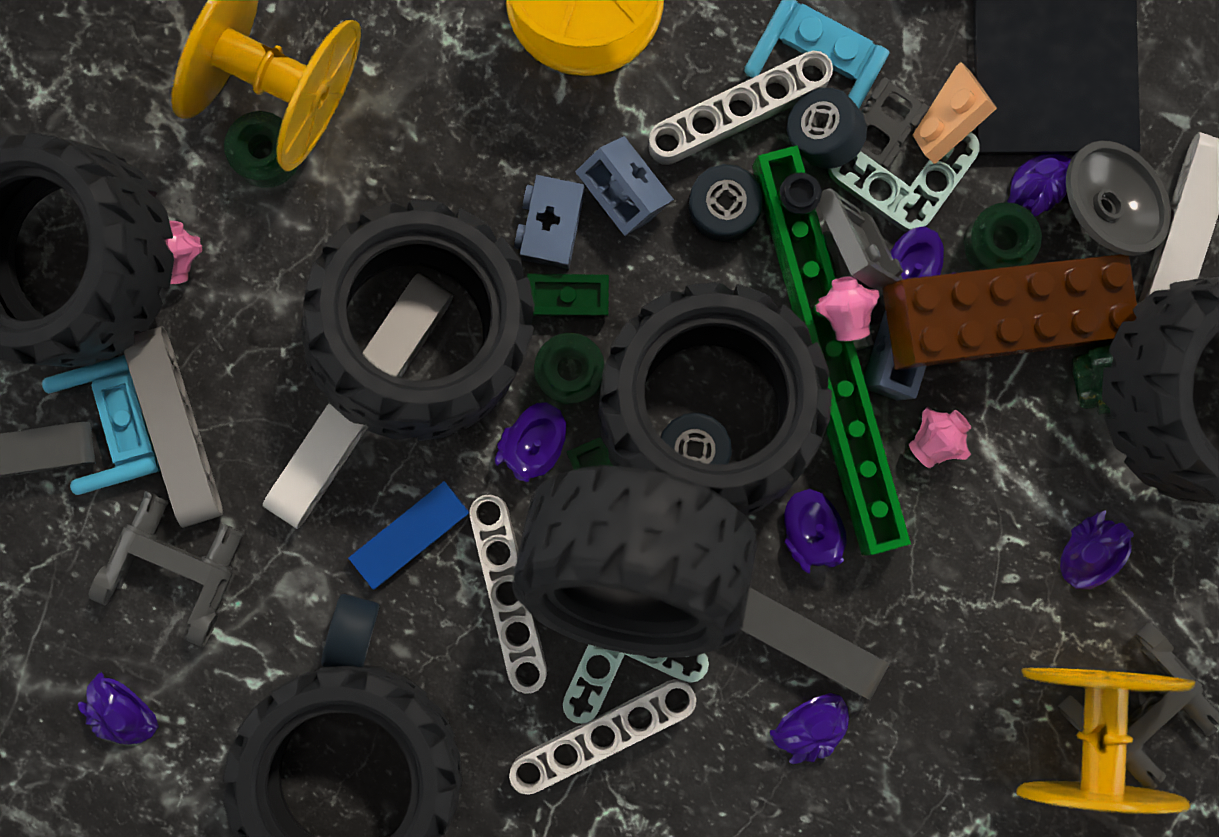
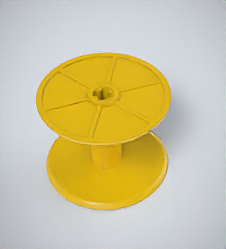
M208 0L187 39L178 63L172 88L173 112L182 119L195 117L210 105L222 90L230 75H233L253 85V91L256 94L260 95L267 92L289 103L278 137L277 161L283 170L291 171L299 166L313 150L323 135L345 92L359 51L361 39L360 24L355 20H346L337 25L323 40L306 66L282 54L281 46L276 45L272 49L249 37L259 0Z
M506 0L510 25L526 51L551 69L578 76H593L611 72L636 58L655 35L661 21L664 0Z
M1068 668L1022 669L1024 677L1031 680L1085 686L1083 731L1077 733V738L1083 740L1081 782H1028L1021 784L1017 788L1016 794L1018 796L1061 806L1118 812L1173 813L1190 809V803L1182 796L1154 789L1126 786L1125 772L1126 744L1133 741L1132 737L1127 735L1129 690L1185 691L1194 687V680L1102 670Z

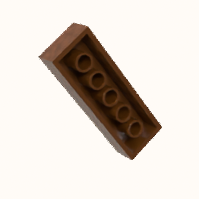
M1123 254L899 280L882 288L895 370L1108 343L1113 341L1123 322L1135 321L1137 318L1133 312L1137 301L1130 259L1128 255Z

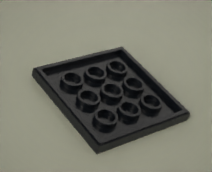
M973 0L974 77L997 107L992 114L976 127V137L980 144L978 155L1076 154L1086 145L1097 141H1112L1122 144L1136 153L1141 151L1137 0Z

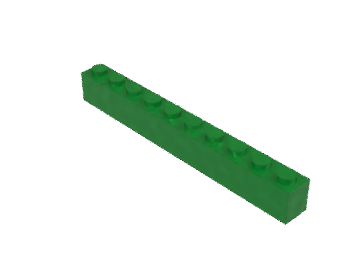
M798 145L758 155L752 164L755 180L760 185L764 212L792 311L808 327L812 344L818 342L829 369L828 389L832 390L830 420L826 431L861 555H874L910 545L911 542L853 340H837L836 331L833 330L830 322L816 310L819 299L829 293L832 288L831 281L836 279L817 211L814 209L812 212L804 215L793 214L786 210L780 201V188L784 180L792 174L805 173Z

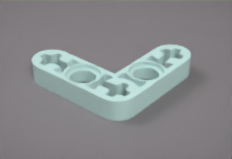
M970 132L963 139L968 144L965 150L969 153V156L965 154L960 155L952 165V168L959 170L957 174L948 164L944 163L954 151L953 148L942 158L944 162L938 161L934 164L929 160L911 186L861 151L853 158L855 160L853 168L861 175L864 174L866 168L872 171L863 182L861 189L855 185L860 177L852 172H848L846 176L842 175L839 172L841 166L828 168V172L836 184L896 227L908 232L913 228L927 226L976 159L980 144L977 137ZM933 170L942 172L947 178L946 189L941 192L930 190L925 182L927 173ZM881 179L890 185L891 195L887 200L878 201L870 195L869 185L872 181ZM915 188H917L924 198L935 201L936 204L932 206L927 201L919 211V216L923 218L922 222L915 219L912 223H909L905 220L907 212L903 207L911 208L921 197V195L914 193Z
M588 644L565 694L563 710L567 718L572 722L583 724L593 720L601 708L624 654L689 683L697 682L705 676L709 666L708 657L705 653L697 655L696 661L701 664L700 670H691L689 675L682 673L683 665L677 661L672 660L670 668L662 665L667 659L665 657L648 658L646 656L607 650ZM594 655H602L610 662V672L604 678H593L587 672V661ZM579 677H582L591 685L603 687L600 694H597L592 689L588 703L593 706L591 712L584 710L581 716L573 713L575 706L569 703L572 697L579 698L585 688L584 685H577Z

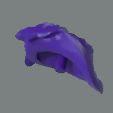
M1041 154L1027 160L1016 170L1011 180V191L1007 200L1008 207L1032 210L1029 214L1032 218L1038 216L1043 211L1051 210L1067 194L1066 173L1071 159L1060 154Z
M926 226L913 228L903 234L890 251L892 258H896L903 269L901 274L903 279L941 275L944 245L939 234Z
M548 402L536 403L527 408L513 426L504 429L501 440L497 444L496 466L505 462L507 467L513 470L514 477L526 483L529 482L530 478L546 474L558 460L566 439V422L561 411Z
M811 489L795 493L787 502L784 513L787 534L784 543L789 552H791L793 559L808 574L811 573L810 568L812 565H825L832 568L843 563L842 555L847 544L846 530L834 505L823 493Z
M1106 510L1096 513L1093 517L1085 518L1082 523L1071 529V538L1061 556L1060 570L1064 580L1075 589H1092L1105 583L1120 571L1131 554L1133 532L1124 523L1115 524L1111 520H1105Z
M102 672L97 674L87 686V703L82 701L78 703L80 712L87 717L86 724L92 726V732L101 739L125 745L142 743L151 738L159 727L156 715L134 692L114 679L105 678Z
M828 693L818 696L791 710L780 721L777 729L769 731L770 736L778 748L793 754V757L789 760L790 764H798L805 760L814 762L817 758L823 759L832 754L834 748L847 732L849 723L848 706L840 695Z

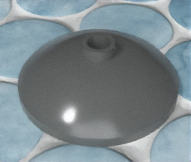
M1112 141L1090 143L1073 156L1066 173L1067 196L1075 218L1092 239L1113 252L1128 256L1146 254L1164 241L1171 224L1170 202L1161 179L1143 157L1132 149Z

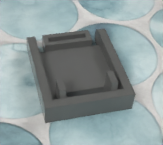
M825 189L822 191L818 206L851 276L883 294V287L903 279L901 276L903 269L896 258H892L873 217L866 212L861 213L859 208L839 196L834 190Z

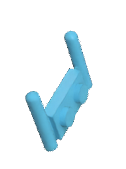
M781 0L744 67V72L752 78L758 76L778 39L803 54L813 50L821 51L830 58L834 71L851 80H856L848 97L860 108L890 52L883 46L873 44V41L803 3L801 5L796 0Z
M125 355L50 376L43 380L42 387L47 393H54L92 382L91 386L112 462L115 463V468L72 480L70 488L75 495H81L160 471Z

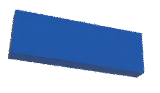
M443 481L348 557V559L371 588L375 590L469 515L470 512L449 485Z

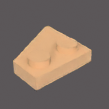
M962 62L955 67L913 133V137L924 155L934 164L997 109L972 72Z

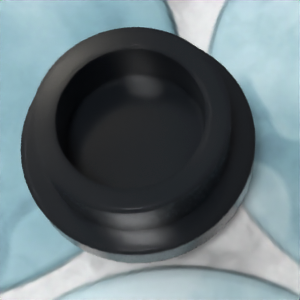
M795 173L784 180L779 195L780 201L786 210L793 214L804 215L816 209L821 200L822 191L819 182L813 176L807 173Z

